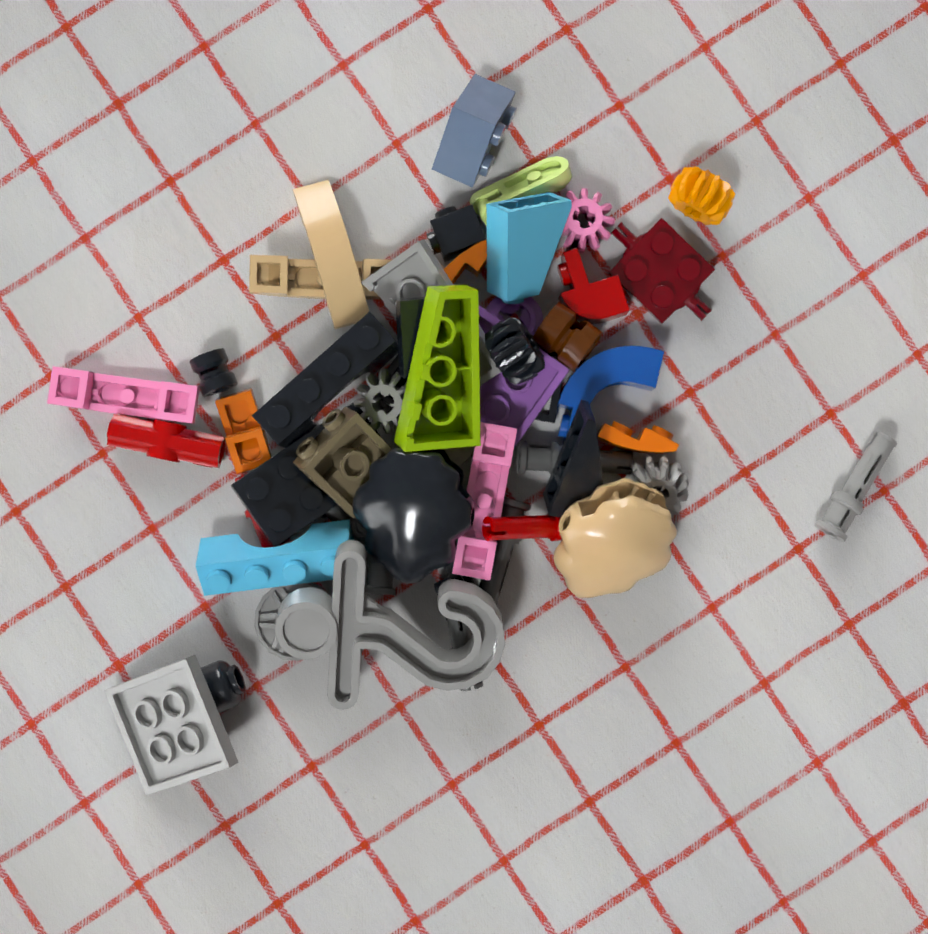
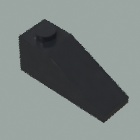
M585 400L580 401L543 493L550 516L561 518L570 505L591 496L597 486L603 485L596 421L589 402Z

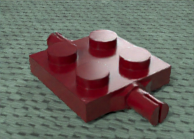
M663 218L648 232L638 237L622 222L617 226V229L615 228L611 232V235L627 249L622 259L609 271V274L611 276L618 275L622 287L661 325L674 311L683 308L685 305L700 321L712 311L696 294L701 284L715 269Z

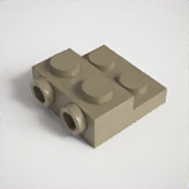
M345 406L342 410L335 409L324 418L322 425L325 428L315 439L309 437L298 446L296 450L298 457L293 463L349 516L355 518L353 514V499L356 490L370 479L369 470L371 464L377 459L386 456L392 448L357 412Z

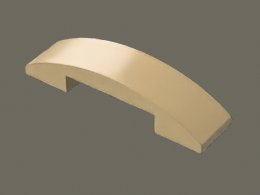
M325 180L293 189L294 197L308 236L334 329L356 324L369 312L350 241L330 182Z
M250 255L249 294L325 299L324 289L314 259H288V256ZM363 259V261H356L361 282L391 260ZM362 284L366 300L381 299L374 291L370 292Z

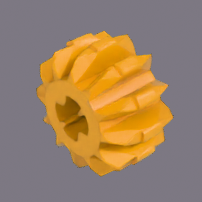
M693 166L692 168L684 167L681 173L676 176L670 188L671 191L668 199L676 210L681 211L684 216L692 218L695 222L699 221L705 225H719L730 211L736 194L728 182L720 179V175H714L709 170L704 171L698 166Z

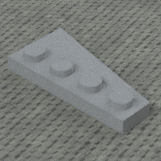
M424 239L416 242L361 282L370 292L374 291L395 316V300L425 297L427 286L453 285ZM479 325L481 386L501 373L499 368H496L495 362L485 347V333Z

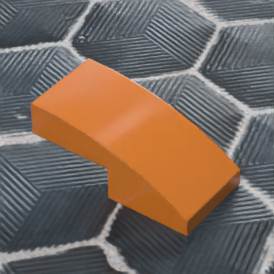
M487 239L461 253L444 268L453 285L465 269L476 277L487 265Z
M252 388L217 398L215 403L226 433L225 440L236 474L255 469L272 458L265 430L252 416L259 410Z

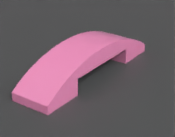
M53 366L47 403L85 410L194 424L200 387Z
M480 422L481 446L474 447L466 490L474 500V522L472 529L458 538L452 574L484 580L491 579L497 540L486 541L484 539L482 526L491 525L484 524L483 519L487 516L501 517L517 428Z

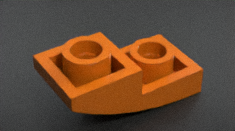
M613 421L611 426L604 423L597 433L599 441L632 452L663 454L675 452L679 447V444L672 441L674 436L672 433L656 425H653L651 430L647 427L641 429L636 439L631 437L633 430L616 421Z

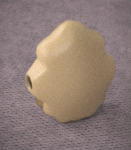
M628 478L597 486L591 496L576 501L563 513L559 521V532L562 541L554 551V564L564 576L567 588L578 598H594L606 594L623 593L629 591L639 580L663 570L671 559L670 544L677 535V529L671 521V513L666 507L663 494L656 489L649 488L644 483L634 482Z

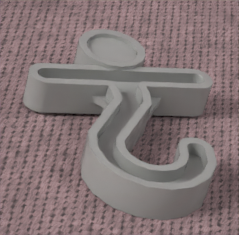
M347 540L337 548L334 561L332 596L317 588H298L289 593L282 601L275 625L277 642L292 657L304 660L314 659L326 654L330 650L327 696L332 706L342 710L353 707L357 702L361 654L364 649L379 650L426 686L449 691L469 688L486 679L500 663L505 647L501 611L492 596L473 583L448 579L438 589V608L441 614L446 618L463 622L472 631L469 641L458 649L448 650L440 648L392 609L379 605L365 594L367 553L365 547L360 542L354 540Z

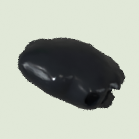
M397 446L390 450L386 456L377 459L371 464L369 470L370 479L359 486L355 492L353 514L367 530L365 549L370 557L382 563L395 579L411 584L422 581L434 570L446 567L455 560L456 539L472 529L475 505L472 497L462 486L464 480L463 470L450 460L445 450L404 452Z

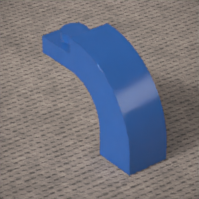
M620 346L600 352L584 362L569 378L559 396L557 406L570 410L569 416L562 415L558 430V436L564 437L563 443L581 400L588 401L590 405L597 393L615 385H627L649 391L655 389L664 351L643 346Z

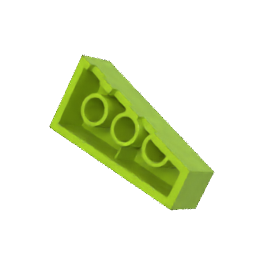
M465 284L427 286L394 442L404 452L481 446L478 290Z

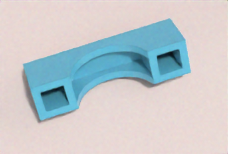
M350 519L312 524L308 531L298 539L276 547L263 548L251 546L245 543L238 534L201 538L196 560V570L204 596L333 580L334 561L338 546L347 540H354Z

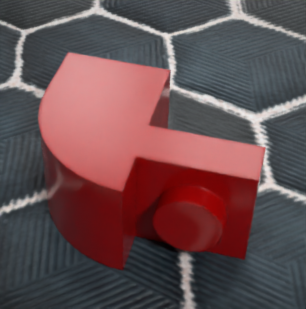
M578 248L563 252L561 257L562 264L557 265L562 285H569L571 290L560 293L558 300L577 314V321L582 322L586 320L591 324H600L626 316L630 310L619 276L615 275L589 284Z

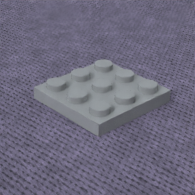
M196 655L104 690L146 796L228 769L239 763Z

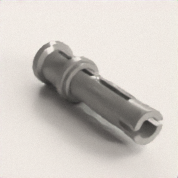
M874 433V437L856 464L842 491L838 490L836 493H833L831 496L833 502L822 520H817L815 523L817 529L838 541H846V531L855 516L861 515L864 510L862 501L893 448L897 445L893 438L884 433Z

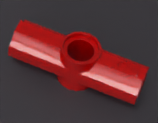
M113 414L107 430V445L147 453L146 456L177 463L181 460L210 468H220L226 447V437L189 430L187 426L156 419H154V422L122 414Z

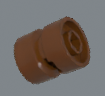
M558 302L544 318L533 338L539 345V348L548 354L555 351L557 353V360L575 372L594 349L603 332L586 320L579 323L577 321V314L561 302Z

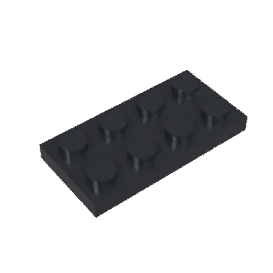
M354 402L347 406L359 415L363 413L360 407L354 406ZM364 420L370 426V420ZM322 424L231 484V488L273 547L281 545L338 505L293 463L298 457L296 454L298 446L309 437L315 439L325 428Z

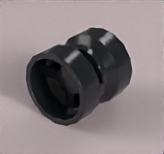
M224 348L203 353L189 361L193 372L198 374L201 380L199 387L203 397L219 394L238 384L235 374L230 372L227 367L229 359Z

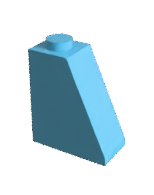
M546 192L486 204L487 292L501 298L502 302L507 304H519L524 302V298L540 294L572 208V200Z

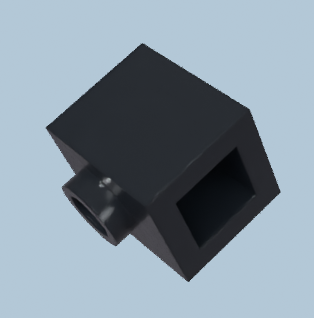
M472 204L459 210L455 206H451L435 213L436 218L430 220L432 232L426 234L433 254L441 253L444 262L456 258L473 245L486 240Z

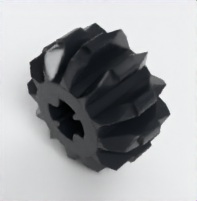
M510 317L503 322L500 321L485 333V347L495 362L496 368H499L503 377L507 378L510 383L517 385L529 381L545 369L544 355L540 351L539 345L519 319Z

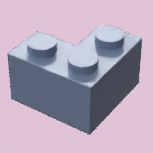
M474 74L452 107L432 170L472 188L480 175L486 177L495 156L489 154L492 145H499L505 129L509 128L517 108L511 106L516 92Z

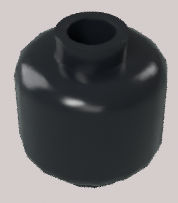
M222 660L201 667L218 712L221 713L238 706L242 699V694L246 691L245 682L239 668L236 665L230 666L226 661Z

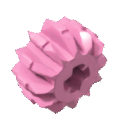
M587 188L581 189L579 199H577L572 191H568L565 197L572 200V208L561 237L567 236L563 247L569 249L573 241L578 242L577 248L579 253H584L586 242H588L595 251L600 247L598 238L608 241L611 233L606 228L612 227L615 224V218L604 215L611 211L612 205L605 203L599 206L598 203L602 197V194L599 192L594 195L592 200L588 199ZM585 214L586 220L592 221V223L588 222L586 228H581L580 222L577 221L578 215Z

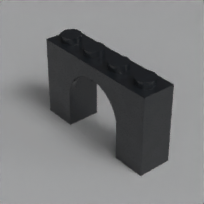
M369 311L252 415L253 418L277 445L285 448L317 425L313 421L315 417L342 390L367 372L375 374L397 355L398 344L396 340Z

